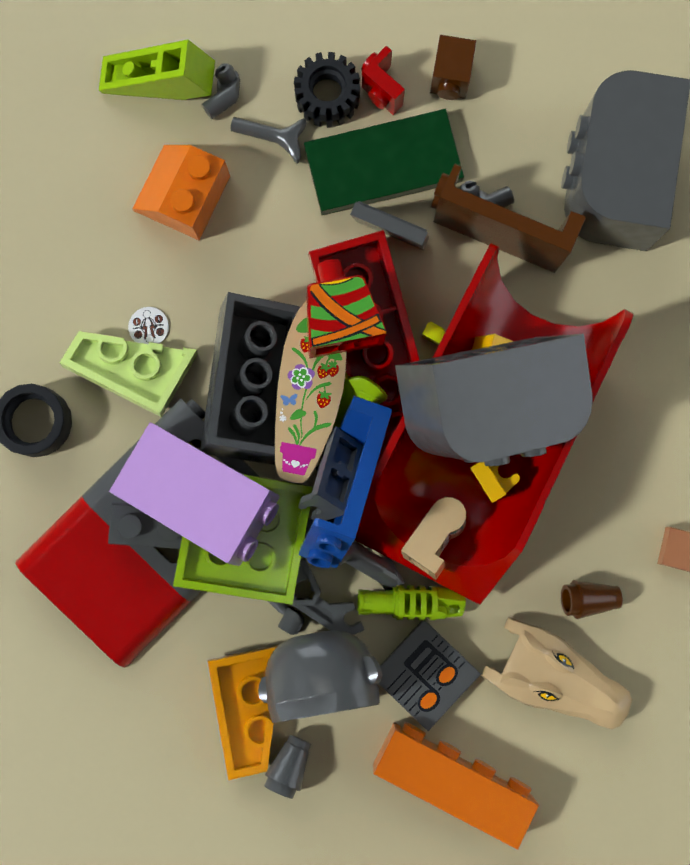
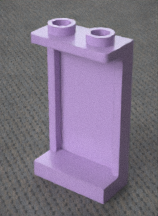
M151 422L148 424L109 491L224 562L240 566L243 561L246 562L252 557L258 546L256 538L263 525L267 526L271 523L279 508L277 504L278 494Z

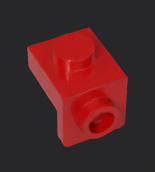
M385 46L378 54L376 52L372 53L364 62L361 68L362 88L368 93L369 99L376 107L382 110L385 108L394 115L403 106L405 89L386 73L391 67L392 50Z

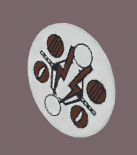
M144 307L137 310L131 316L128 330L131 338L137 343L149 344V342L159 344L167 336L169 323L161 310L154 307Z

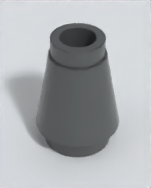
M290 735L288 741L285 742L265 773V776L268 778L264 786L277 794L293 799L296 790L301 791L311 743Z

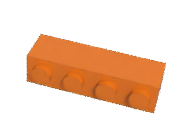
M405 722L403 727L393 723L373 763L374 775L518 850L539 807L532 794H530L532 789L513 777H510L507 782L495 776L496 770L481 760L475 759L473 764L459 757L461 754L460 750L440 740L439 744L436 745L424 739L426 733L410 723Z

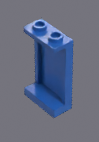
M356 396L353 397L339 429L364 445L343 515L336 517L333 523L315 518L301 545L299 556L307 558L310 564L320 568L333 567L337 569L354 542L392 409Z

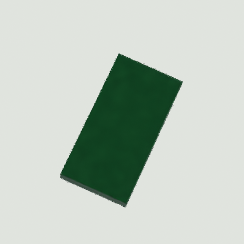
M446 109L304 142L321 216L351 209L355 202L358 201L368 205L434 189L437 187L442 173L450 175L454 164L461 166ZM462 168L457 183L463 182Z

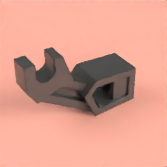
M306 558L301 559L296 584L309 579L311 591L315 593L312 598L308 596L297 598V594L294 593L292 605L330 631H344L353 635L364 631L361 621L353 625H349L344 621L345 614L356 609L353 602L330 604L319 597L321 589Z

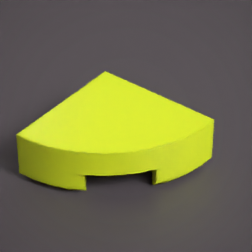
M428 322L422 337L439 346L445 334V329L433 322Z

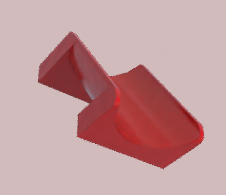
M490 243L432 358L472 350L475 337L497 334L512 341L541 336L584 334L594 401L621 342L631 325L633 313L624 309L604 322L584 326L554 324L532 315L513 299L501 280L498 264L499 246ZM402 416L376 465L355 541L480 605L526 546L576 437L567 442L546 447L547 453L540 456L522 457L521 453L510 456V463L500 465L498 467V474L502 478H510L518 473L520 480L505 496L492 503L471 470V467L479 462L467 463L464 460L424 452L409 437L405 427L404 416ZM445 497L454 498L464 505L466 510V527L459 536L450 539L439 557L445 561V568L435 580L403 558L401 550L438 500Z

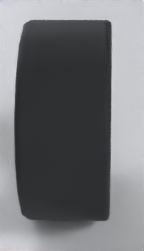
M32 383L23 384L8 390L0 398V443L11 452L30 457L47 456L60 449L68 439L72 427L71 411L66 401L53 390ZM29 399L43 400L51 407L54 413V424L51 432L45 439L34 443L24 442L19 439L12 428V418L15 410L22 402Z

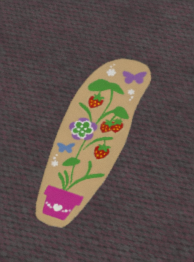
M306 301L298 310L287 334L280 366L276 403V472L279 478L291 483H304L316 467L335 423L343 394L346 372V352L309 359Z

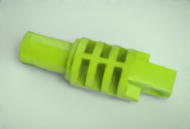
M396 585L392 590L386 591L359 589L357 596L358 615L386 614L392 615L396 620H403L404 617H407V620H414L415 617L418 620H425L426 617L429 620L463 616L466 606L464 596L448 588L436 587L435 585H429L428 589L424 585H418L417 588L414 585H408L407 588H404L403 585Z

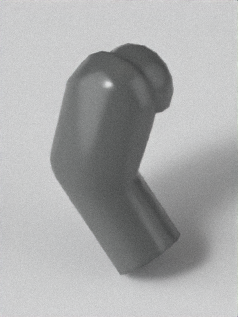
M227 63L221 64L215 71V76L218 79L217 93L201 104L211 120L235 104L239 98V74L237 71H234L232 65Z

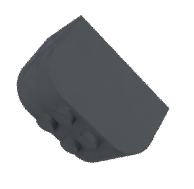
M627 70L609 76L598 87L584 114L579 116L576 131H571L569 135L567 153L572 154L571 164L565 167L561 182V188L567 189L564 204L566 218L571 211L586 217L578 236L593 243L647 251L670 230L689 99L690 79Z
M584 334L533 337L395 365L405 427L413 443L429 454L460 459L467 463L484 462L485 466H499L510 463V456L521 453L522 457H534L546 454V447L564 443L576 437L587 424L592 410L593 397Z

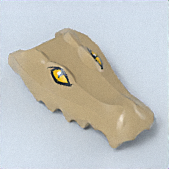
M508 617L504 628L512 634L519 635L518 641L502 673L494 667L485 665L480 675L481 677L494 684L510 698L525 705L584 718L608 729H615L622 725L629 714L632 703L630 692L625 687L604 676L592 663L579 655L561 637L543 628Z

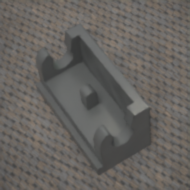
M337 426L334 427L325 445L312 493L301 497L298 508L317 507L311 515L313 520L319 518L327 521L342 516L364 445Z

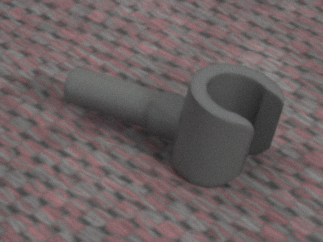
M268 601L279 613L283 614L278 627L291 635L298 634L304 623L303 615L284 603Z

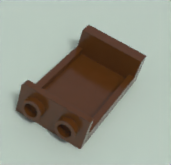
M454 164L450 175L442 173L431 208L436 209L434 223L484 244L490 245V243L499 246V250L553 273L557 271L571 253L586 218L585 216L571 211L557 230L456 188L462 166Z

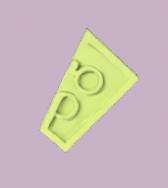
M79 331L59 363L63 368L162 417L198 353L197 349L184 347L183 350L164 347L163 344L137 343L125 341L124 338Z

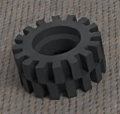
M322 52L316 53L315 62L308 57L304 60L305 68L300 65L297 69L298 77L295 76L294 78L297 108L300 113H304V118L308 122L313 118L314 125L320 127L321 122L325 121L327 128L333 127V121L336 120L340 126L345 123V116L351 119L354 115V108L358 109L360 98L359 73H355V66L352 62L347 65L346 57L340 55L339 59L335 60V52H328V59H323ZM322 80H334L339 83L342 91L337 99L322 101L314 95L313 89L315 85Z

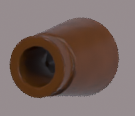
M573 580L570 584L563 585L561 590L562 609L567 616H574L575 619L585 618L622 607L623 597L618 586Z

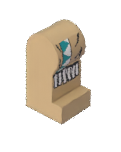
M445 497L438 500L402 548L403 558L436 580L445 568V561L439 557L450 539L459 536L466 527V510L464 505L454 498Z

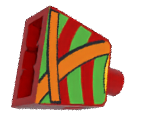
M330 259L319 263L317 267L321 282L307 285L306 294L309 359L383 345L387 334L386 328L365 278L362 275L344 277L341 261L338 259Z

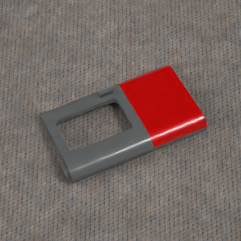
M192 398L187 403L179 399L155 425L187 443L193 439L202 441L203 419L206 412ZM138 441L15 562L20 572L111 660L124 668L201 592L200 590L174 587L173 582L177 562L169 561L156 547L108 544L111 505L113 502L128 504L109 491ZM217 456L225 465L241 474L260 477L244 460Z

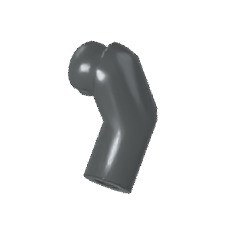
M467 181L460 186L461 190L501 207H507L514 203L513 193L508 186L490 194L480 190V187L474 181Z

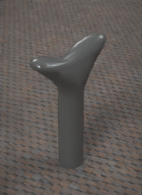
M233 117L230 128L232 132L279 144L291 155L296 164L301 160L298 137L306 127V119L303 118L289 127L278 129Z

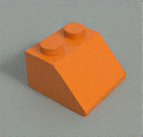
M164 145L132 208L133 211L196 240H200L230 179L225 160L192 145Z

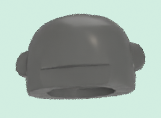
M344 631L317 632L290 638L277 646L267 662L265 677L260 681L258 693L259 698L264 703H268L272 723L379 705L378 683L381 682L383 675L378 661L375 657L371 656L366 645L355 635Z

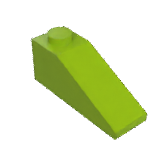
M189 39L103 56L98 91L103 94L174 100L211 96L215 60Z

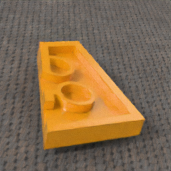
M277 646L207 660L228 780L267 772L274 723L271 721L268 703H264L259 698L258 689L261 679L265 677L267 662Z

